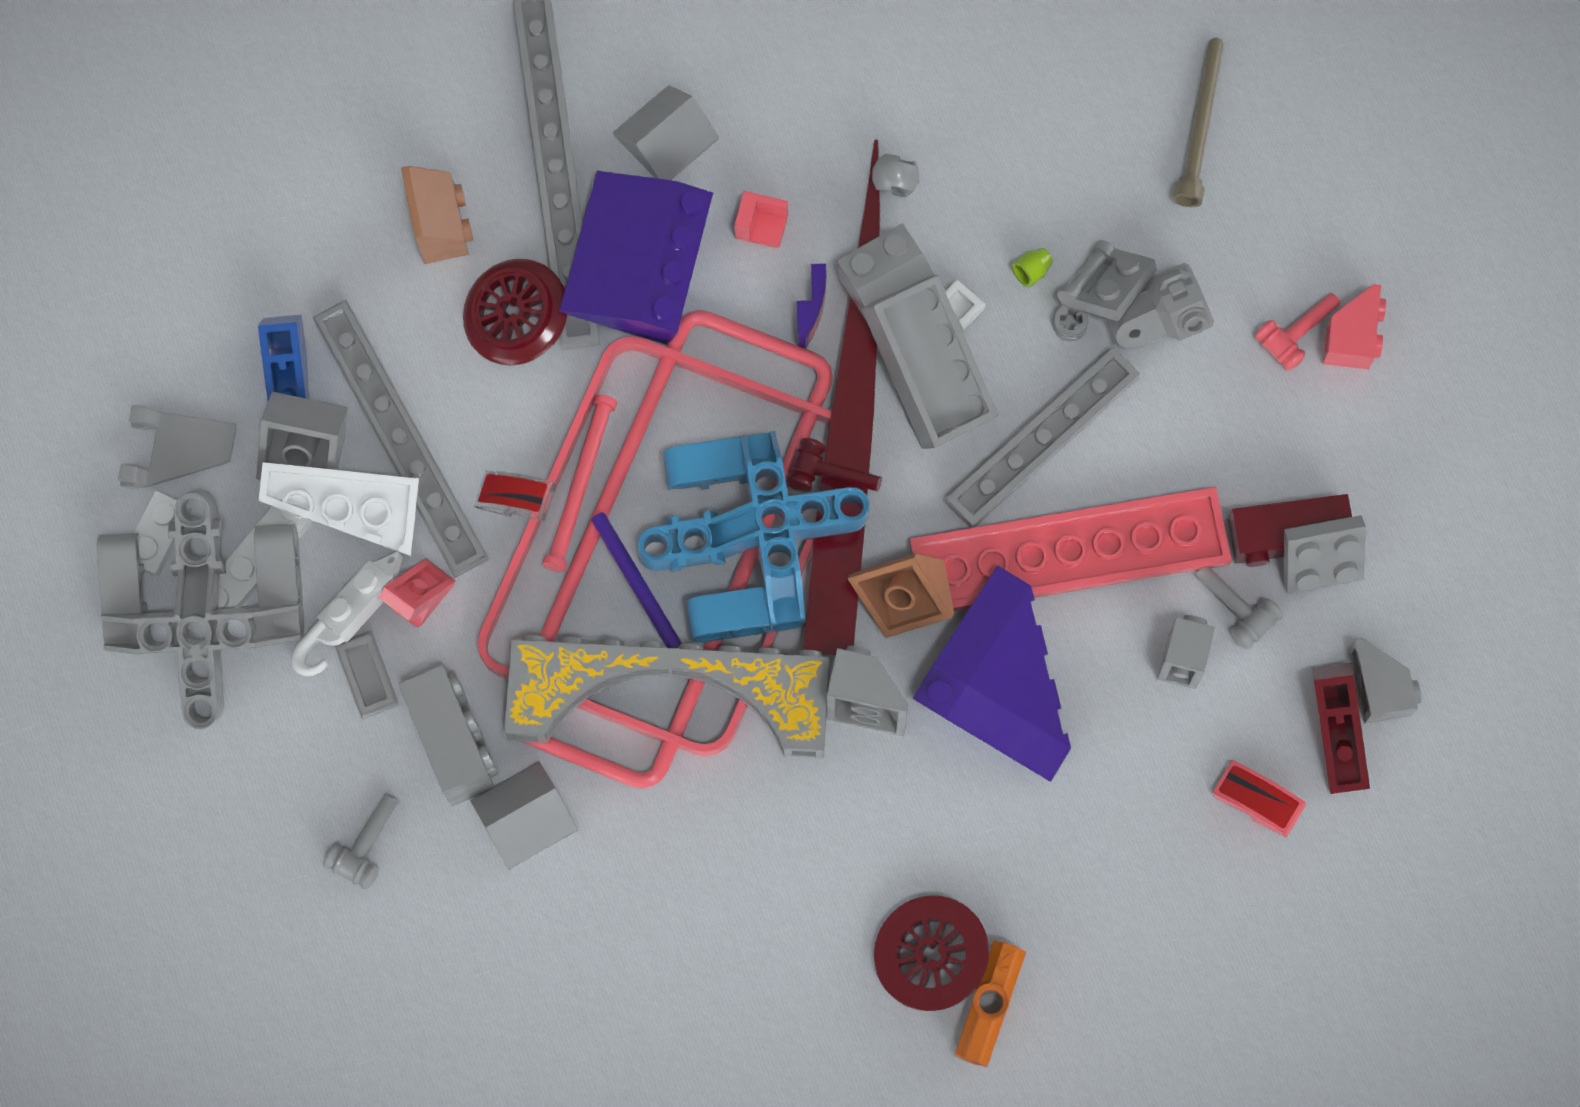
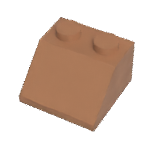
M413 166L401 167L415 239L424 264L469 255L467 242L473 241L469 218L462 219L459 207L466 206L462 184L454 185L451 172Z

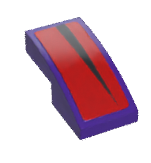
M826 263L811 264L812 300L797 301L798 346L805 349L813 339L823 313L827 288Z

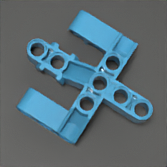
M775 431L679 445L664 450L663 458L668 490H671V488L686 489L701 486V490L709 489V485L739 481L740 484L748 483L751 502L721 515L713 511L703 512L704 518L679 521V516H672L664 521L663 526L646 529L638 539L639 559L644 567L652 571L671 569V572L681 571L684 567L714 563L715 565L726 564V558L758 546L764 581L763 587L703 595L687 600L686 605L692 641L711 642L785 631L803 626L806 617L796 540L860 530L868 519L870 502L867 495L858 488L848 487L788 496L782 456ZM770 477L777 482V486L772 490L766 491L760 489L756 482L760 478ZM854 503L861 508L862 512L858 516L849 517L840 508L844 504ZM807 509H816L823 517L818 522L810 523L805 521L801 514ZM775 514L780 516L784 523L778 528H769L763 524L762 520L767 515ZM698 536L705 541V545L699 550H690L684 545V542L689 537ZM653 542H660L667 548L659 556L649 555L645 549ZM775 552H782L789 557L790 561L786 565L779 567L772 565L768 558Z

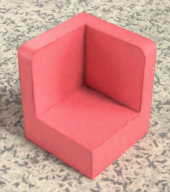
M744 191L734 225L735 239L779 248L789 215L788 201Z

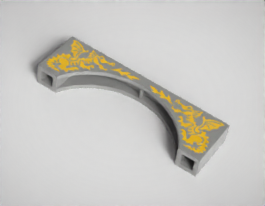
M523 635L522 640L511 641L504 734L508 741L548 743L562 721L577 706L600 691L621 682L637 678L674 676L708 683L732 694L748 705L769 727L778 741L784 756L824 758L829 657H822V653L819 651L800 650L798 655H784L782 650L777 648H760L758 653L743 652L741 647L728 645L720 646L719 651L703 650L702 645L692 643L680 644L679 649L664 648L663 643L654 641L641 642L640 647L624 646L623 641L616 639H603L601 644H585L584 639L577 637H563L561 642H545L546 638L539 635Z

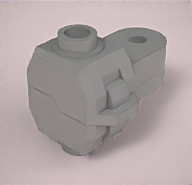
M1182 263L1153 276L1148 290L1136 297L1119 321L1108 319V322L1118 344L1123 348L1135 349L1166 335L1181 341L1212 327L1214 320L1190 265Z

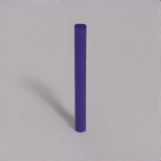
M601 512L591 519L593 525L666 648L677 649L682 644L681 640L606 514Z

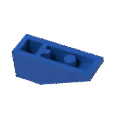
M302 315L263 318L258 325L267 401L272 392L309 399Z

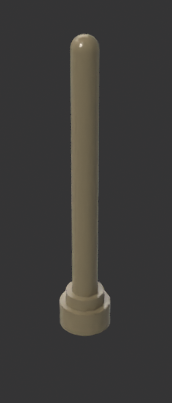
M1212 38L1208 44L1185 173L1174 186L1172 200L1176 204L1185 207H1198L1203 202L1205 188L1199 176L1223 50V41L1220 38Z

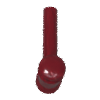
M803 438L800 440V448L796 450L797 454L792 469L789 470L791 476L786 480V483L792 489L800 492H809L812 490V482L816 480L815 476L876 492L879 491L882 482L881 476L821 461L823 459L821 454L826 450L825 445L813 438Z

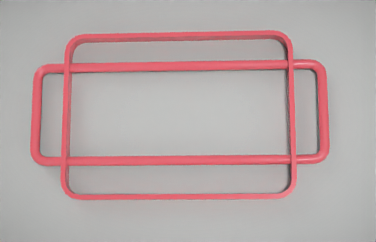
M702 310L689 312L681 317L678 333L671 342H668L666 347L634 336L619 338L610 344L601 357L546 481L547 489L540 510L538 512L533 511L480 630L477 644L480 657L488 670L506 680L509 678V668L498 664L489 656V640L590 414L595 396L598 395L609 368L617 356L623 352L638 351L658 358L660 362L591 519L601 512H604L607 518L609 517L674 365L802 414L782 461L785 480H787L791 476L789 470L792 469L797 454L796 450L800 448V440L810 437L816 420L830 425L832 411L822 408L833 378L831 367L825 358L813 351ZM695 326H705L813 368L817 372V381L808 402L680 353L688 333ZM775 480L770 490L774 489L777 486V482ZM767 515L762 520L763 524L771 528L776 515ZM591 519L541 631L540 636L546 638L545 642H554L600 537ZM814 538L806 540L799 556L801 578L813 552ZM758 546L744 551L727 592L746 588L759 557ZM778 632L767 633L761 648H772ZM723 640L705 642L703 650L719 651ZM689 680L668 731L588 699L576 707L663 742L654 765L649 771L644 773L633 771L554 738H550L548 743H522L631 787L647 788L654 786L664 778L677 748L704 757L719 754L728 748L737 733L748 705L739 700L723 736L714 743L709 744L695 743L682 737L705 682Z

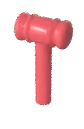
M1329 293L1285 332L1282 327H1277L1275 320H1270L1257 330L1255 339L1262 342V347H1265L1277 359L1278 363H1282L1285 370H1292L1305 357V351L1299 349L1298 343L1295 342L1340 305V300L1335 294Z

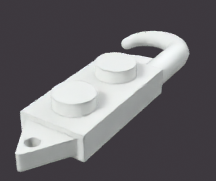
M398 551L376 562L368 560L316 617L318 621L296 644L292 652V667L298 674L307 677L321 673L328 666L327 661H321L314 666L305 665V658L319 642L330 646L340 645L344 641L347 643L381 606L383 601L379 596L384 586L395 580L399 573L403 556Z

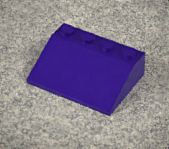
M597 171L559 312L665 345L671 342L678 333L713 192L679 181Z

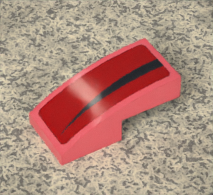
M1234 760L1231 761L1213 791L1216 799L1250 815L1252 821L1286 838L1307 805L1305 801L1285 788Z

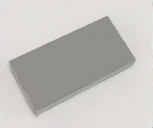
M372 632L335 646L363 720L400 706Z

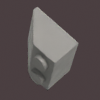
M272 392L261 418L256 479L261 480L263 462L338 470L345 439L348 407Z

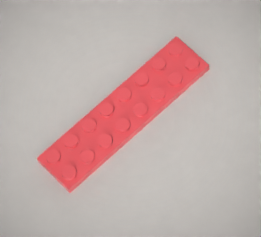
M1216 487L910 538L909 542L912 554L919 553L945 561L954 612L967 610L971 607L997 565L1031 585L1034 598L1197 571L1204 567L1226 566L1232 562Z

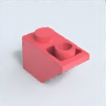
M1373 284L1331 316L1326 327L1323 364L1369 370L1374 358H1380L1383 335L1377 334L1378 321H1384L1386 312V299L1380 298L1381 285Z

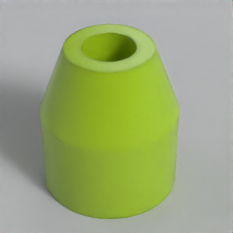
M1039 248L1024 253L1011 264L1013 274L1022 285L1031 287L1047 274L1053 263V258L1046 249Z

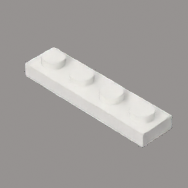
M272 506L255 527L296 525L299 539L314 521ZM255 527L224 562L226 574L219 575L217 609L241 608L257 590L254 550Z

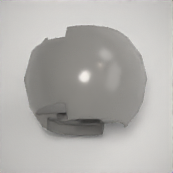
M883 155L877 160L872 169V180L875 189L892 192L891 195L907 197L914 192L919 183V169L916 162L901 160L900 156Z

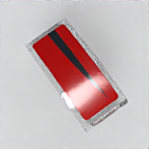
M486 470L474 507L512 517V514L544 522L556 485L553 481L542 478Z

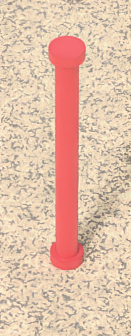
M599 394L595 396L593 405L596 407L553 545L550 554L544 557L542 563L545 568L555 572L565 571L567 562L564 560L608 418L610 412L615 411L617 401L606 395Z

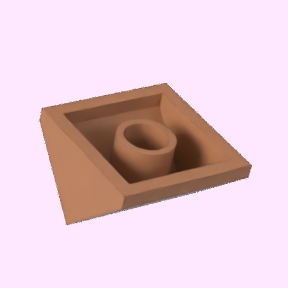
M914 553L851 573L848 576L849 582L885 638L952 618L954 615L945 561L943 559Z

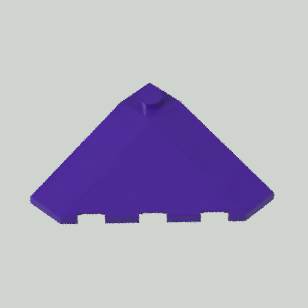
M997 565L912 699L1051 782L1070 752L1071 744L1068 733L1063 734L1058 714V710L1062 709L1055 679L1050 680L1044 656L1048 655L1044 634L1042 626L1036 625L1031 604L1032 601H1035L1032 586Z

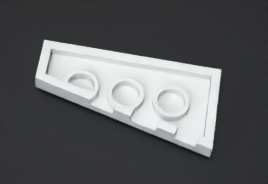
M262 463L259 502L411 556L419 487L418 478Z

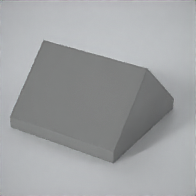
M670 85L613 132V135L654 178L672 180L719 140L718 134L693 96Z
M540 762L471 800L474 809L509 870L578 831Z

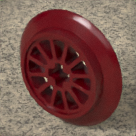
M529 259L506 260L486 270L469 290L463 309V326L472 347L485 359L501 365L525 364L545 354L560 337L567 320V314L559 312L565 290L562 282L550 268ZM514 280L511 292L509 282ZM528 281L529 283L523 289L524 282ZM500 285L504 293L502 297L495 293V289ZM536 289H538L539 294L532 296ZM490 295H493L498 302L488 303L487 300ZM542 304L541 310L532 309V307ZM517 305L520 308L518 315H509L506 312L508 306L515 307ZM485 310L495 311V312H493V313H490V314L484 316V311H485ZM529 317H539L537 323L533 325L528 320ZM494 323L493 326L489 330H487V325ZM523 324L531 327V330L525 335L522 328ZM513 329H515L517 335L516 339H511ZM503 330L502 337L500 339L496 338Z
M935 895L912 899L894 910L880 928L874 948L875 969L885 990L899 1003L920 1011L944 1010L965 1000L980 984L989 960L987 934L975 913L957 900ZM939 922L935 936L932 937L930 923ZM922 924L925 931L924 939H921L914 932V929ZM946 926H953L954 929L942 940ZM911 934L918 941V945H910L904 943V941ZM959 935H962L963 943L949 946ZM939 945L937 951L942 955L939 961L932 959L927 964L924 950L927 947L934 949ZM902 949L915 953L912 956L900 958ZM966 951L965 960L950 956L951 954ZM917 963L907 974L903 973V966ZM948 963L962 967L958 975H954L948 969ZM923 970L919 984L915 985L911 981ZM941 970H944L952 978L945 985H942ZM933 972L936 986L934 988H926L930 975Z

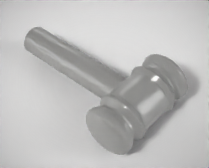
M1200 568L1195 574L1200 581L1242 620L1238 622V626L1231 629L1234 640L1240 646L1251 649L1254 642H1258L1272 626H1275V621L1283 618L1280 607L1268 598H1263L1260 605H1256L1253 609L1211 568Z
M384 794L351 851L348 848L343 849L339 843L333 844L324 856V868L332 869L333 873L352 881L353 884H359L362 889L369 888L375 881L379 868L377 864H370L369 860L365 859L398 801Z

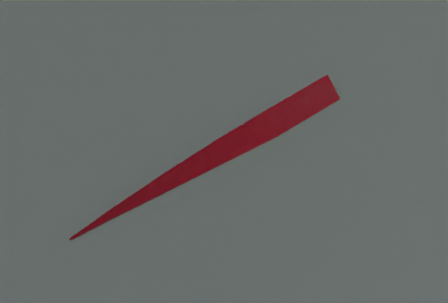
M877 139L874 140L858 248L880 236V192L875 189L872 180V169L879 159ZM851 297L824 462L869 473L874 419L877 344L867 321ZM821 478L819 492L851 487L858 488L868 495V489ZM854 503L844 504L840 508L849 517L858 516L862 512L861 508ZM818 510L816 514V522L821 520L823 517ZM865 525L855 532L814 538L803 650H815L825 655L836 656L837 648L846 650L847 646H854L859 596L849 582L848 576L851 573L861 571Z

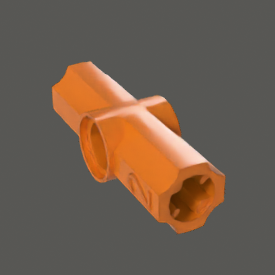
M993 940L989 951L987 969L973 996L972 1004L954 1054L955 1057L974 1065L988 1067L1005 1014L1009 1008L1026 951L1006 942ZM985 994H994L1001 1001V1010L994 1014L986 1013L981 1009L979 999Z

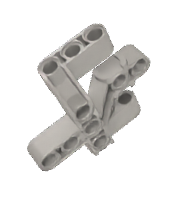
M195 489L187 492L177 500L174 509L175 521H171L168 527V539L174 538L176 562L170 563L171 573L173 576H178L175 612L144 613L147 611V602H143L141 574L145 571L144 564H140L138 533L99 535L96 549L104 650L129 654L177 652L183 719L194 729H205L210 727L221 716L224 709L220 650L258 648L301 640L304 635V609L299 539L296 525L255 527L254 550L259 607L217 609L219 575L226 574L225 563L221 560L219 536L222 530V519H217L216 503L213 496L205 490ZM189 499H197L203 504L204 515L202 518H194L187 512L186 506ZM192 538H200L206 543L207 554L204 557H198L190 551L189 544ZM236 619L245 625V637L237 638L230 634L228 630L229 620ZM196 621L203 624L206 629L205 639L198 640L190 635L188 630L190 622ZM156 623L164 627L167 634L164 642L155 641L150 636L149 626ZM193 661H202L208 666V678H198L193 674L191 669ZM196 700L208 702L212 708V716L201 717L198 715L194 708V702Z

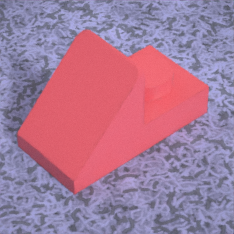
M425 558L384 586L379 598L389 605L394 612L404 617L415 627H419L448 594L456 581Z

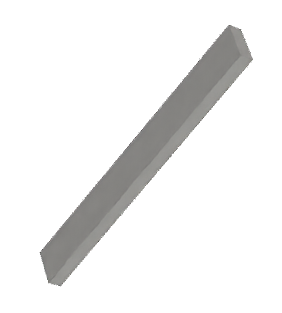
M347 300L313 316L312 318L397 474L399 477L419 479L416 508L454 578L488 561L487 554Z

